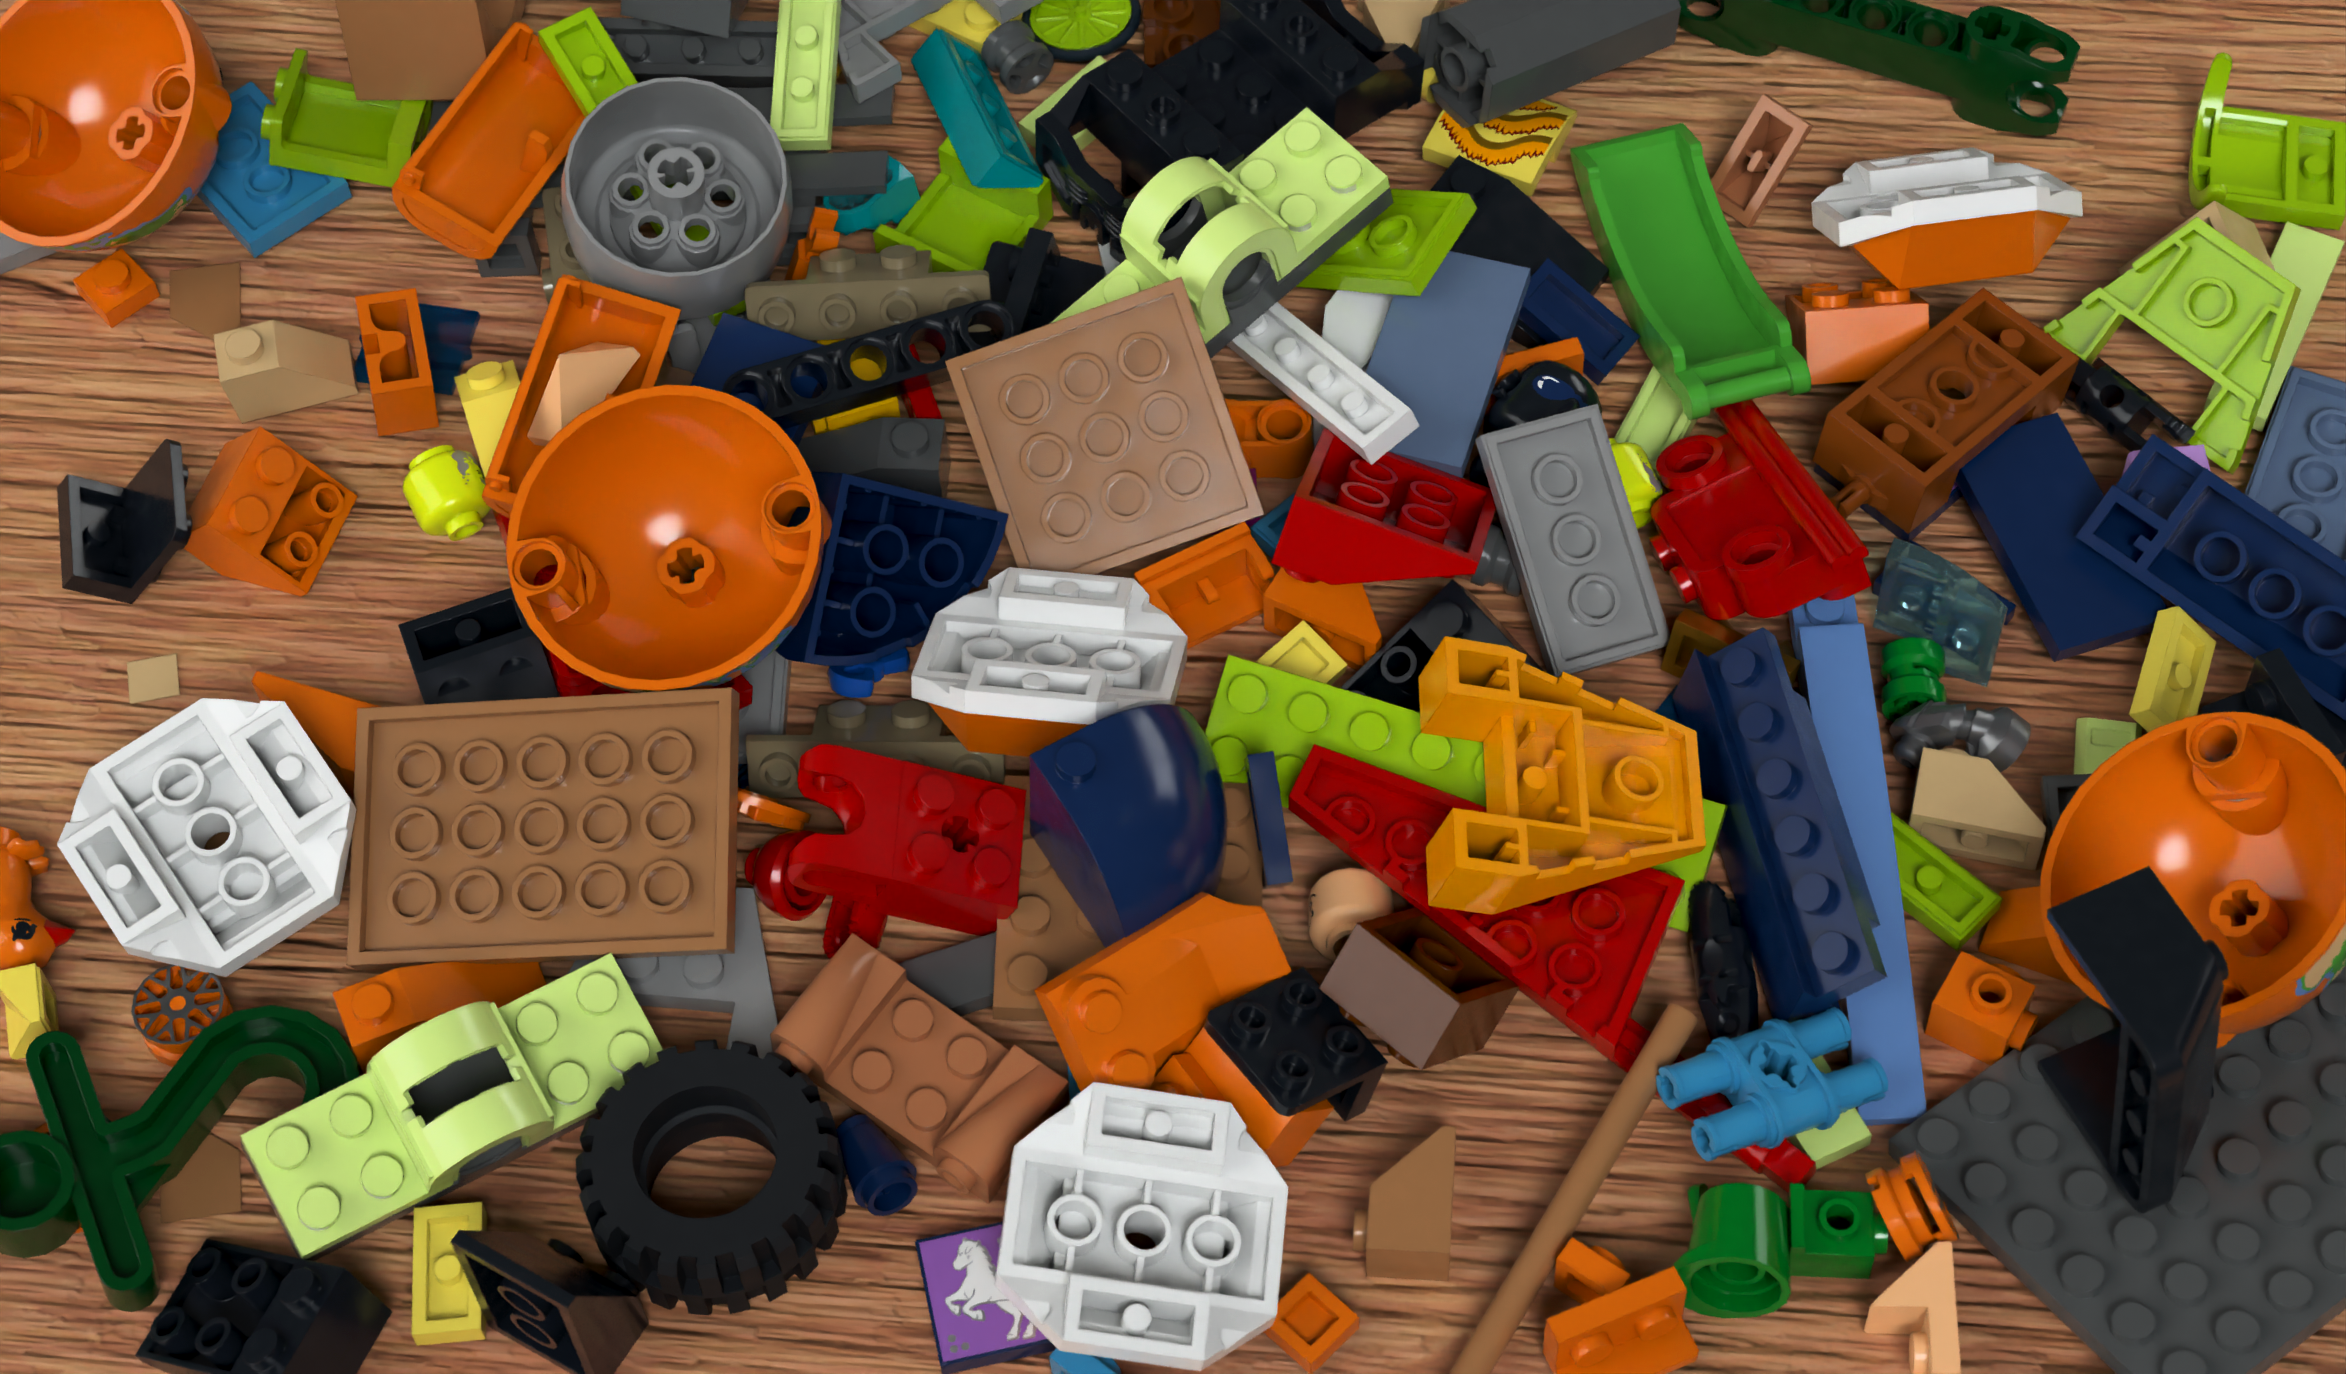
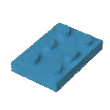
M250 81L229 94L232 108L227 123L218 132V155L205 184L197 193V196L250 254L256 258L352 197L348 182L342 177L269 165L270 140L261 139L260 132L266 104H274Z

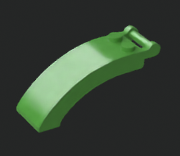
M1683 123L1571 148V160L1584 207L1604 265L1609 269V278L1632 329L1640 335L1638 340L1647 356L1680 398L1687 418L1694 420L1710 415V409L1785 391L1789 396L1810 392L1811 377L1809 368L1803 356L1792 344V332L1789 321L1769 299L1746 264L1716 197L1703 157L1701 142Z

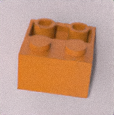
M1885 278L1863 280L1862 290L1843 291L1838 290V283L1817 282L1802 285V294L1785 295L1787 318L1792 332V344L1807 363L1811 385L1868 381L1929 331V303L1912 292L1910 288L1899 290Z
M259 426L225 443L187 513L192 519V530L189 541L183 549L222 576L302 597L309 592L358 496L266 429Z

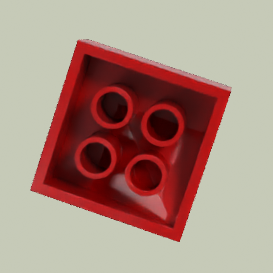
M1324 428L1295 493L1271 563L1283 567L1285 572L1291 577L1307 583L1322 581L1330 585L1428 577L1455 578L1456 576L1469 581L1477 570L1496 506L1490 488L1389 451L1371 465L1330 430Z

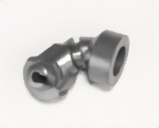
M1930 700L1895 719L1889 732L1897 741L1893 748L1895 759L1908 768H1919L1923 747L1941 750L1945 746L1953 745L1956 739H1961L1966 742L1965 752L1971 756L1989 759L2001 773L2011 766L2025 749L2030 738L2031 727L2027 721L2005 706L1991 711L1978 707L1975 710H1966V703L1950 705L1947 702H1933Z

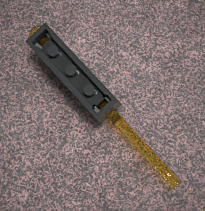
M598 17L638 83L654 78L688 77L713 82L726 89L773 87L778 21L738 20L731 36L727 39L677 27L670 30L650 29L643 26L642 20L637 18ZM837 60L836 80L839 78V76H840L841 73H842V69H841V67H840V65H839L838 60Z

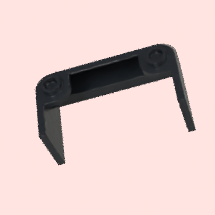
M2149 866L2047 909V919L2122 1025L2038 1061V1070L2129 1204L2141 1214L2171 1201L2209 1113L2210 1099L2214 1096L2212 1082L2224 990L2223 981L2228 978L2229 974L2226 960L2219 947L2210 939L2205 941L2202 939Z

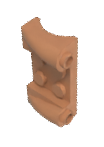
M853 933L770 1034L773 1052L791 1062L794 1074L797 1072L806 1073L814 1083L857 1113L867 1115L877 1127L935 1166L937 1173L949 1185L965 1194L972 1192L988 1204L996 1196L1009 1173L1014 1145L1044 1121L1062 1110L1069 1101L1068 1080L1014 1044L1010 1050L908 981L906 969Z

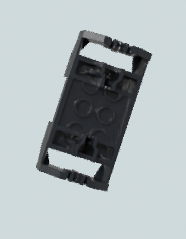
M1221 0L1219 29L1153 68H1150L1133 51L1127 49L1082 75L1049 112L1035 119L1036 162L1044 176L1050 179L1051 189L1062 209L1072 219H1080V226L1084 229L1090 227L1094 230L1098 227V243L1104 246L1110 242V255L1122 263L1126 256L1119 234H1121L1124 218L1134 199L1124 198L1114 188L1113 183L1107 178L1104 179L1086 162L1073 138L1075 134L1087 129L1121 161V192L1127 197L1143 188L1161 170L1187 157H1202L1206 160L1212 158L1229 173L1306 107L1342 138L1347 139L1395 109H1409L1421 101L1425 60L1405 43L1382 42L1345 9L1341 0ZM1192 199L1187 201L1171 217L1162 233L1175 226L1183 218L1190 207Z

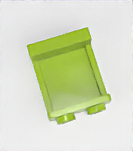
M296 48L289 68L280 67L277 72L274 87V101L276 105L266 104L262 116L260 135L261 139L270 140L269 165L392 187L399 178L400 170L427 135L431 121L433 100L357 101L353 83L311 76L307 72L308 50Z
M948 136L938 148L941 172L895 229L880 224L873 232L876 253H880L886 247L895 245L912 246L916 251L931 250L933 273L983 270L993 242L1000 241L1023 247L1029 228L1043 230L1054 216L1050 179L1043 176L1044 182L1037 188H977L971 184Z

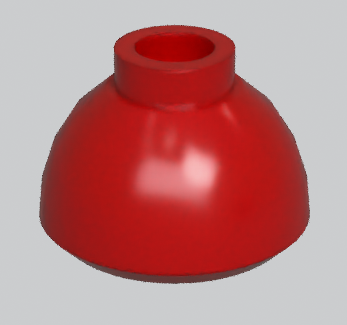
M792 830L778 834L767 841L762 847L751 851L745 863V877L754 886V890L761 902L776 915L791 921H801L811 916L827 896L796 887L788 879L787 868L790 852L803 838L816 833L813 831Z

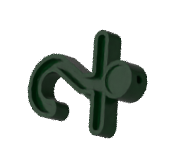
M276 1005L238 1010L209 1025L199 1033L140 1110L126 1117L111 1121L102 1112L81 1048L76 1039L68 1033L60 1031L46 1032L36 1037L27 1049L26 1064L51 1136L29 1130L0 1135V1253L19 1258L46 1255L64 1245L76 1232L81 1223L99 1279L111 1305L127 1312L143 1310L158 1297L161 1283L139 1213L158 1188L179 1174L245 1086L258 1079L273 1076L290 1079L305 1091L303 1105L359 1077L360 1074L355 1055L337 1029L308 1011Z

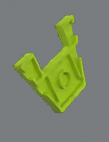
M2196 217L2131 264L2133 267L2103 289L2099 287L2081 300V305L2060 320L2054 319L2044 326L2043 329L2045 333L2048 332L2053 339L2091 365L2124 319L2128 318L2222 386L2221 390L2193 425L2192 429L2196 432L2187 443L2190 445L2204 444L2207 457L2233 475L2239 467L2301 289Z

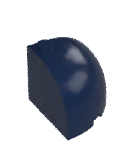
M811 471L818 496L832 519L831 533L823 547L821 571L812 598L797 625L775 650L779 655L791 661L824 666H851L878 661V658L887 656L907 646H916L926 639L935 613L962 596L967 595L971 588H978L982 583L1002 541L1009 514L845 473ZM798 507L792 514L787 527H795L802 524L807 519L810 508Z
M1170 704L1146 705L1128 709L1094 722L1030 754V834L1105 948L1140 930L1200 892L1215 896L1221 880L1226 856L1228 818L1225 788L1219 765L1209 740L1192 713L1182 707Z

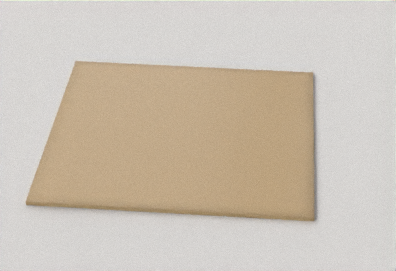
M177 653L127 662L130 704L180 695Z

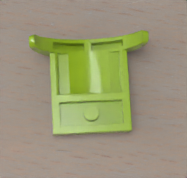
M2218 53L2212 61L2204 84L2192 134L2188 184L2189 197L2194 209L2201 210L2211 202L2216 201L2245 218L2281 223L2288 221L2296 225L2340 230L2346 216V123L2223 106L2232 67V58L2227 53Z

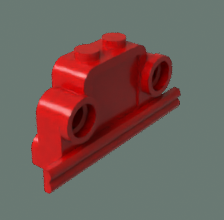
M1752 399L1713 409L1715 416L1728 433L1718 438L1709 435L1689 436L1674 442L1659 455L1656 468L1663 485L1668 488L1669 493L1660 497L1651 507V516L1658 534L1648 538V542L1664 573L1670 572L1673 583L1685 604L1695 600L1704 614L1713 620L1731 619L1744 612L1757 618H1770L1782 615L1817 597L1830 601L1841 600L1872 586L1863 558L1869 555L1867 547Z

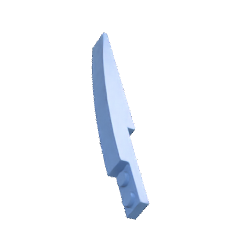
M1854 594L1834 601L1817 597L1788 611L1794 657L1801 661L1797 672L1800 695L1806 698L1880 925L1873 928L1872 931L1887 974L1886 978L1840 1000L1841 1011L1849 1021L1852 1032L1851 1040L1847 1041L1849 1046L1846 1048L1849 1066L1872 1057L1881 1064L1888 1079V1091L1884 1092L1886 1095L1884 1099L1856 1107V1110L1866 1126L1909 1124L1925 1114L1927 1110L1895 840L1864 624L1858 623Z

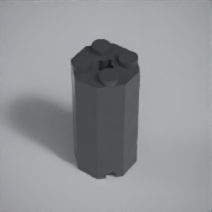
M1466 0L1422 18L1418 55L1425 60L1424 70L1434 67L1439 82L1430 86L1435 102L1462 128H1466L1477 123L1481 124L1675 44L1681 5L1679 0Z

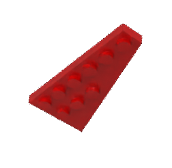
M1314 744L1289 794L1288 809L1613 1058L1681 899L1685 880L1649 867L1493 915L1428 906L1426 846L1452 808L1487 813L1486 807Z

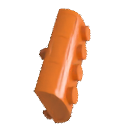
M514 22L400 170L399 178L392 186V197L399 212L413 226L468 258L478 260L492 258L565 159L570 143L585 119L541 47L539 37L533 34L534 30L526 23Z
M562 274V277L558 278L485 477L486 485L482 493V499L489 507L510 519V513L520 484L537 455L545 447L535 445L527 435L559 354L595 342L634 347L640 354V357L612 394H606L605 400L635 389L654 387L678 323L681 309L578 279L572 275Z

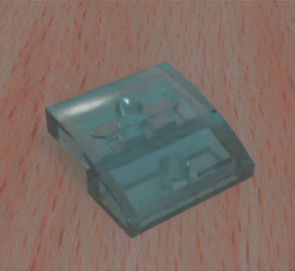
M1894 538L1886 557L1873 627L1904 638L1916 637L1935 641L1945 651V674L1987 687L1992 675L2008 608L1992 591L1960 567L1924 548Z

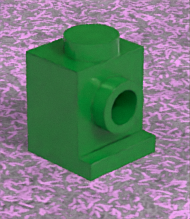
M1790 1183L1786 1201L1789 1212L1790 1275L1869 1279L1875 1254L1886 1255L1888 1246V1228L1880 1212H1874L1871 1192L1804 1190V1184ZM1833 1227H1849V1228H1848V1229H1845V1230H1838V1229H1835V1228H1833Z

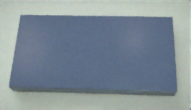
M1449 251L1420 297L1393 296L1366 373L1407 405L1414 413L1420 426L1389 452L1463 478L1531 281L1530 268Z
M2290 366L2245 495L2345 562L2346 382Z

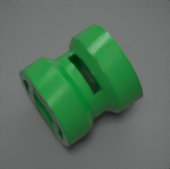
M1908 637L1888 643L1881 650L1880 669L1883 678L1887 681V684L1882 688L1881 709L1887 719L1894 722L1895 719L1930 700L1933 702H1947L1946 689L1939 682V679L1944 676L1946 669L1945 651L1941 645L1925 638Z

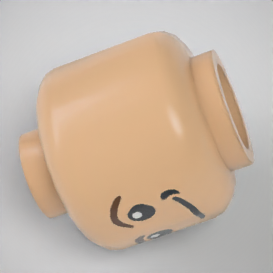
M1348 867L1337 869L1320 877L1312 886L1308 899L1309 935L1313 947L1323 957L1335 961L1357 923L1394 913V899L1390 887L1368 870Z

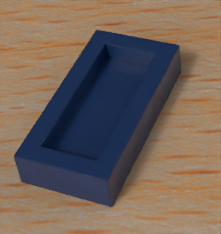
M1549 258L1531 276L1518 318L1548 344L1578 337L1585 353L1583 373L1599 385L1639 339L1640 335Z
M1274 751L1249 754L1244 762L1258 850L1262 853L1263 888L1270 889L1290 886L1293 883Z

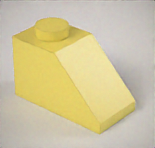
M513 360L503 363L495 361L483 362L470 368L467 373L454 377L484 477L487 475L520 384Z

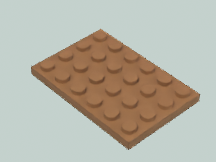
M730 687L357 708L353 804L357 810L351 845L347 966L356 970L400 968L447 961L504 964L597 960L609 953H612L615 959L735 954L740 693Z

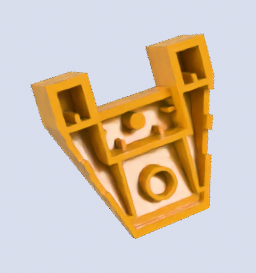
M1445 636L1418 677L1421 733L1483 742L1487 813L1452 808L1426 846L1428 906L1493 915L1701 852L1706 846L1697 731L1622 697H1619L1616 703L1597 696L1582 689L1584 680L1564 671L1557 678L1525 663L1527 655L1511 647Z

